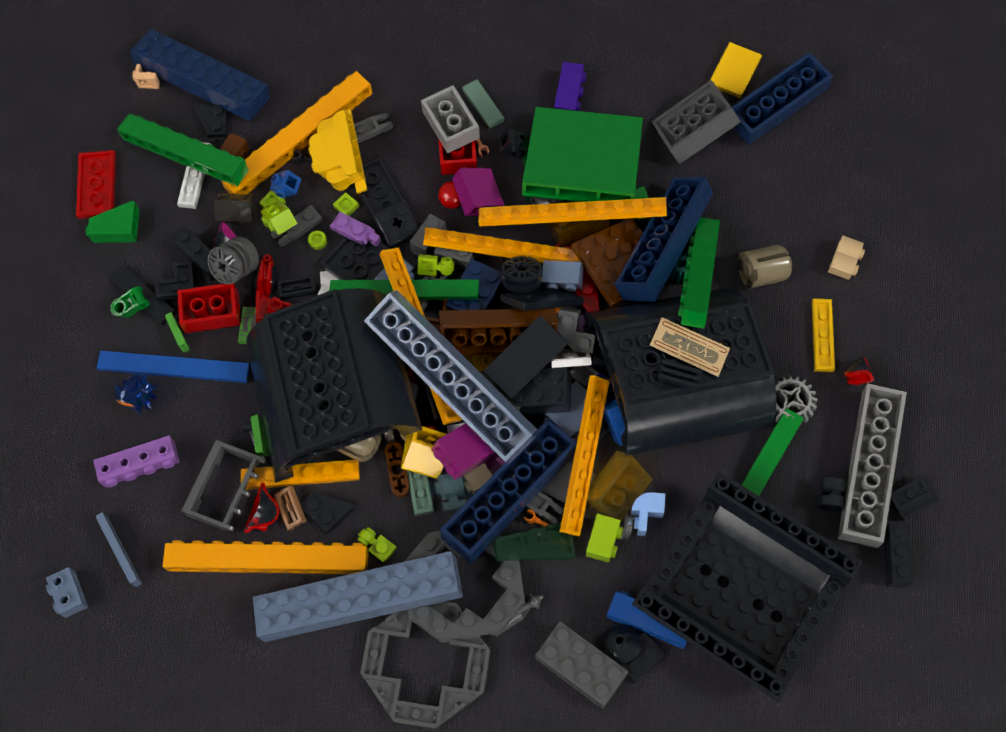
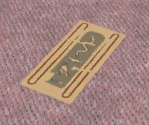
M663 317L650 343V346L718 377L730 348Z

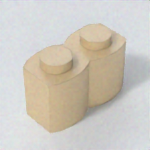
M842 235L828 272L850 280L852 275L856 276L859 265H856L857 261L862 259L865 249H862L864 243Z

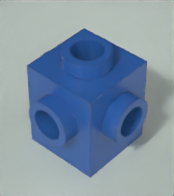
M289 170L276 173L272 177L270 190L275 192L280 198L296 195L301 178Z

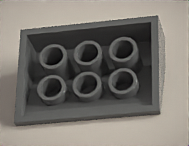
M710 80L654 119L652 123L680 164L740 123V120L719 89Z

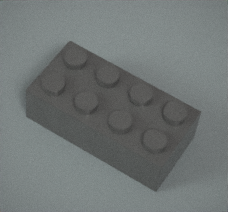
M562 622L558 623L535 655L537 661L602 709L605 708L629 672Z

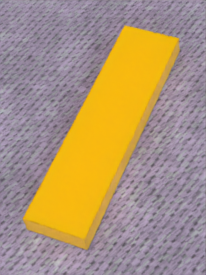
M812 299L814 371L834 372L832 299Z

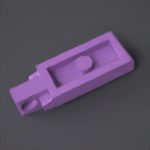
M342 212L338 213L330 225L333 231L361 245L369 242L378 246L381 241L380 236L374 233V229Z

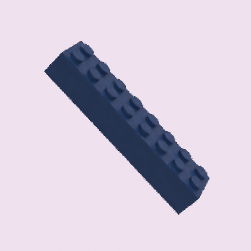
M150 29L130 50L134 66L141 64L143 70L156 73L157 77L210 103L220 105L223 109L248 121H251L270 99L268 84L153 29Z
M706 177L673 178L663 196L666 197L667 216L651 217L614 284L623 300L657 301L713 195Z
M547 419L440 529L441 539L471 564L575 455L577 442Z

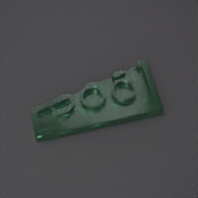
M553 523L546 527L534 528L527 532L496 538L494 540L495 560H573L576 557L573 535L560 532L561 523Z

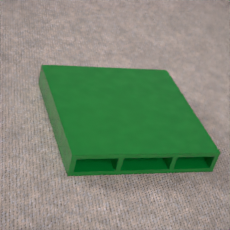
M536 107L522 182V195L580 202L634 199L643 118Z

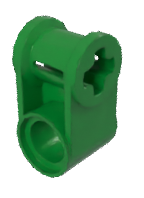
M137 286L114 300L111 304V312L116 316L129 318L149 306L150 303L145 299L142 287Z

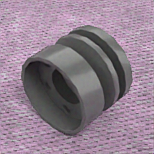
M234 237L212 249L208 255L210 272L214 278L224 284L235 283L255 271L259 264L256 248L249 240L243 237Z

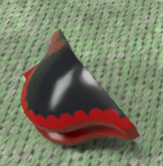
M268 254L264 255L259 261L257 269L252 272L251 276L255 290L261 291L262 295L266 297L270 296L277 286V281H279L278 269L272 257Z
M865 357L857 359L844 371L845 377H848L846 379L848 384L865 386L867 383L874 384V378Z
M263 482L260 483L253 508L244 529L245 533H249L254 528L266 532L268 525L274 523L279 515L278 503L268 494Z

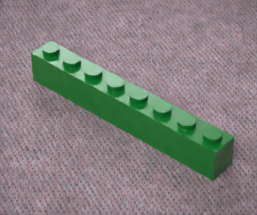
M129 113L117 129L123 140L236 187H238L249 172L246 161L242 157L231 155L226 150L216 149L211 144L201 143L196 138L191 139L181 132L172 131L169 127L159 126L154 121L149 122L139 115L135 116Z
M700 217L691 234L678 316L682 317L681 325L705 328L720 220Z

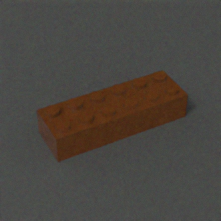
M521 309L439 311L438 331L462 355H500L540 315L556 332H558V319L556 309L527 311Z

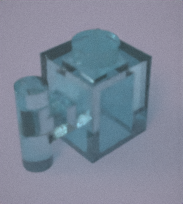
M449 474L438 475V482L435 483L436 493L441 494L442 500L450 499V502L442 503L443 511L461 508L466 503V499L458 500L457 498L465 496L462 477L455 481Z

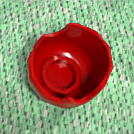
M453 181L443 184L438 193L441 204L449 209L459 207L461 203Z

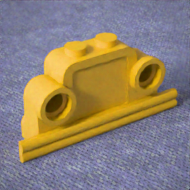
M349 108L335 113L333 117L325 119L318 124V133L312 135L309 139L310 147L308 151L312 157L313 163H311V167L314 173H318L324 179H327L338 191H343L350 184L355 183L356 192L359 194L367 191V185L352 112Z

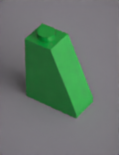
M130 201L89 218V224L86 226V235L89 236L93 243L136 242L140 211L135 201Z

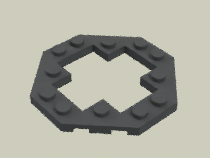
M440 531L429 532L404 562L437 555L445 547L460 558L462 556L441 539ZM498 535L484 551L503 563L492 576V579L505 588L506 592L484 619L466 608L456 622L452 623L429 605L409 609V619L441 643L450 642L453 639L462 638L464 640L478 638L481 635L491 634L492 636L501 634L525 603L517 546L501 535Z
M444 601L429 605L452 623H455L463 613L457 603ZM408 610L393 613L381 624L368 631L360 673L394 723L437 729L484 693L491 651L480 636L464 640L462 638L450 640L449 644L452 646L470 648L463 689L442 686L439 707L399 701L402 680L384 677L382 672L389 636L409 639L413 621L409 619Z

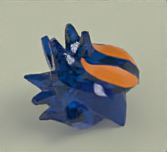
M134 374L128 381L123 380V388L114 385L116 401L122 406L136 410L138 415H141V406L146 410L152 409L149 398L157 399L151 391L157 389L158 386L151 385L146 381L147 374Z

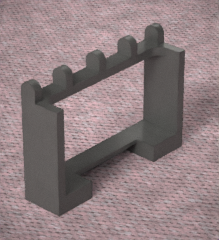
M216 440L184 504L182 512L192 519L226 532H233L234 527L229 525L233 514L241 515L242 511L236 508L242 495L250 496L251 493L245 491L250 478L258 479L259 475L253 472L257 464H265L266 459ZM225 452L251 461V464L222 523L196 512L202 502L200 499L201 494L215 466L220 465Z

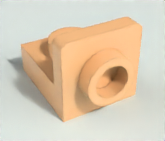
M141 64L136 65V69L133 71V80L138 88L159 89L160 82L156 73L144 72Z

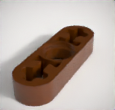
M390 442L385 447V455L391 489L394 496L404 498L410 492L407 470L403 469L398 475L392 473V468L395 465H402V460L400 459H403V449L398 442ZM393 447L399 450L396 452L398 460H394L392 453H389ZM401 479L402 486L406 487L403 488L401 493H399V490H395L398 488L397 480Z

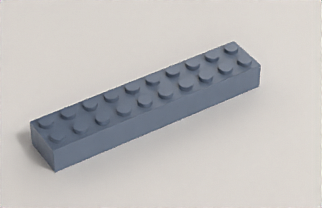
M398 290L390 292L364 320L505 462L537 431Z
M452 551L254 596L256 635L262 641L268 642L462 598L463 594L457 559Z

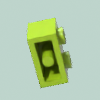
M280 200L268 203L260 211L263 215L261 220L271 232L275 231L278 235L298 224L290 209Z
M597 514L587 547L586 557L607 563L610 562L611 557L615 558L618 546H614L616 538L620 539L623 527H620L621 520Z

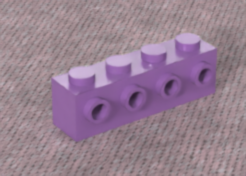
M170 435L93 460L98 482L104 487L116 486L118 482L124 480L132 481L137 476L143 474L150 475L158 469L171 468L180 462L175 441Z

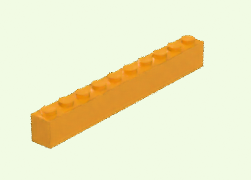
M357 71L347 76L341 84L336 85L326 96H322L317 103L308 107L302 115L293 119L292 123L282 128L272 139H268L263 146L253 151L245 159L249 172L238 187L221 180L224 188L237 201H240L295 156L293 153L295 150L302 151L307 147L310 137L318 133L317 126L321 121L333 117L339 111L349 108L353 110L372 94L371 84Z
M173 540L172 543H165L163 568L174 572L354 574L368 570L369 551L362 543H352L351 546H344L343 543H332L331 546H326L319 542H314L311 545H304L301 542H292L291 545H284L282 542H272L271 545H264L263 542L258 541L252 542V544H244L241 541H233L232 544L212 541V544H204L203 541L184 543V541Z

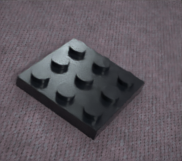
M344 237L320 265L338 280H374L385 268L380 252L390 248L382 242L378 246L369 242L361 245Z

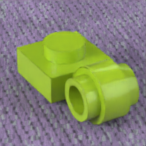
M422 254L418 256L419 275L436 276L437 270L441 271L442 275H451L454 271V262L450 257H443L438 262V256Z
M369 527L362 529L358 534L357 540L366 547L368 544L372 545L368 551L384 564L397 549L394 544L382 535L376 540V533Z

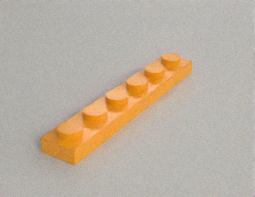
M343 460L297 464L292 466L294 477L277 483L274 480L272 467L255 468L253 473L258 474L259 477L258 479L250 478L245 490L259 489L261 482L265 483L266 488L360 480L359 461ZM241 469V483L248 469Z

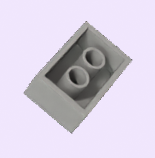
M454 85L421 100L423 114L447 153L480 138L479 126Z

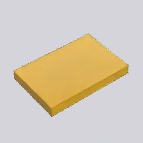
M730 42L710 80L713 81L720 91L741 99L762 55Z

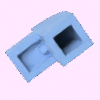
M645 493L640 495L633 503L631 515L638 516L634 519V529H637V535L645 536L647 517L663 518L665 507L664 493Z

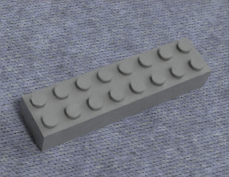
M868 383L862 391L844 496V510L841 514L837 539L879 548L884 543L907 392Z

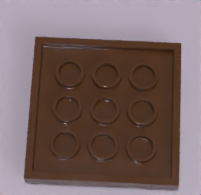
M628 218L579 240L571 246L611 308L626 301L622 299L614 284L643 234L633 218Z

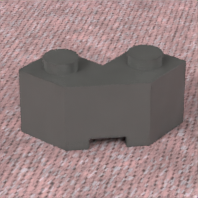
M562 307L558 314V332L573 351L593 354L597 340L596 331L579 329L581 310Z

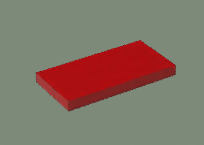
M114 150L78 154L76 217L78 219L91 218L114 208L116 153Z

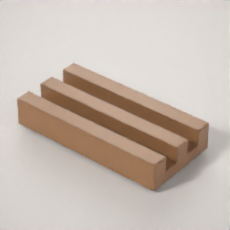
M288 486L274 495L287 530L292 531L294 527L307 522L293 486ZM288 511H289L290 514H291V517H292V519H293V522H292L291 519H290V516H289Z

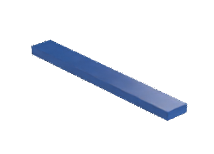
M100 351L96 368L98 371L247 383L250 364Z

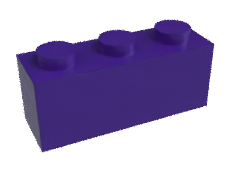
M563 62L554 109L580 111L581 102L578 101L579 97H583L584 87H581L582 82L585 83L587 72H584V64Z

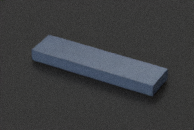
M103 512L96 515V519L129 583L134 587L143 584L109 518Z

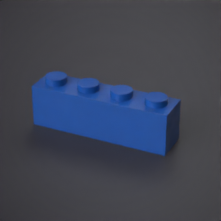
M625 591L615 592L606 618L631 626L637 631L645 632L647 635L679 648H685L686 640L633 606L632 603L635 599L632 598L630 593Z

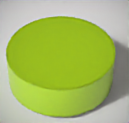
M313 231L308 236V242L311 248L320 250L326 246L327 238L322 231Z

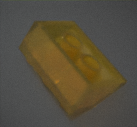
M616 451L590 485L587 502L600 514L621 520V523L632 508L635 500L642 495L653 479L632 455L626 456L625 453Z

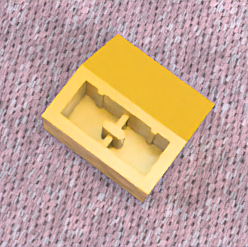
M422 426L423 430L406 436L401 469L438 479L443 465L434 457L431 449L438 439L447 434Z

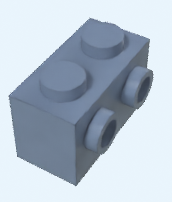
M544 260L542 284L548 290H557L558 288L571 292L576 291V289L582 290L584 267L581 262Z
M68 567L46 577L48 582L46 589L49 595L53 596L54 603L52 605L56 614L67 618L88 608L74 570Z

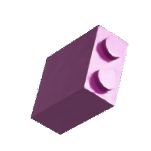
M460 168L452 178L465 216H479V208L504 206L491 168Z
M467 423L438 439L431 449L434 457L442 463L447 473L455 481L489 460L495 452Z

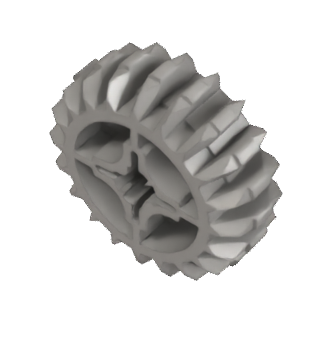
M782 375L779 381L775 379L776 397L782 403V408H780L776 402L775 422H778L783 414L786 415V418L788 415L791 416L785 412L786 408L798 412L796 414L804 417L803 422L805 423L809 420L808 417L811 418L813 416V411L817 408L815 405L817 398L814 397L816 391H810L812 384L806 386V379L800 382L798 381L799 376L792 379V376L788 375L786 380ZM786 388H790V389H794V390H793V391H787V390H785V389H786ZM799 393L804 397L805 405L799 398ZM793 396H795L793 401L789 403L788 406H786L788 403L787 400H790Z

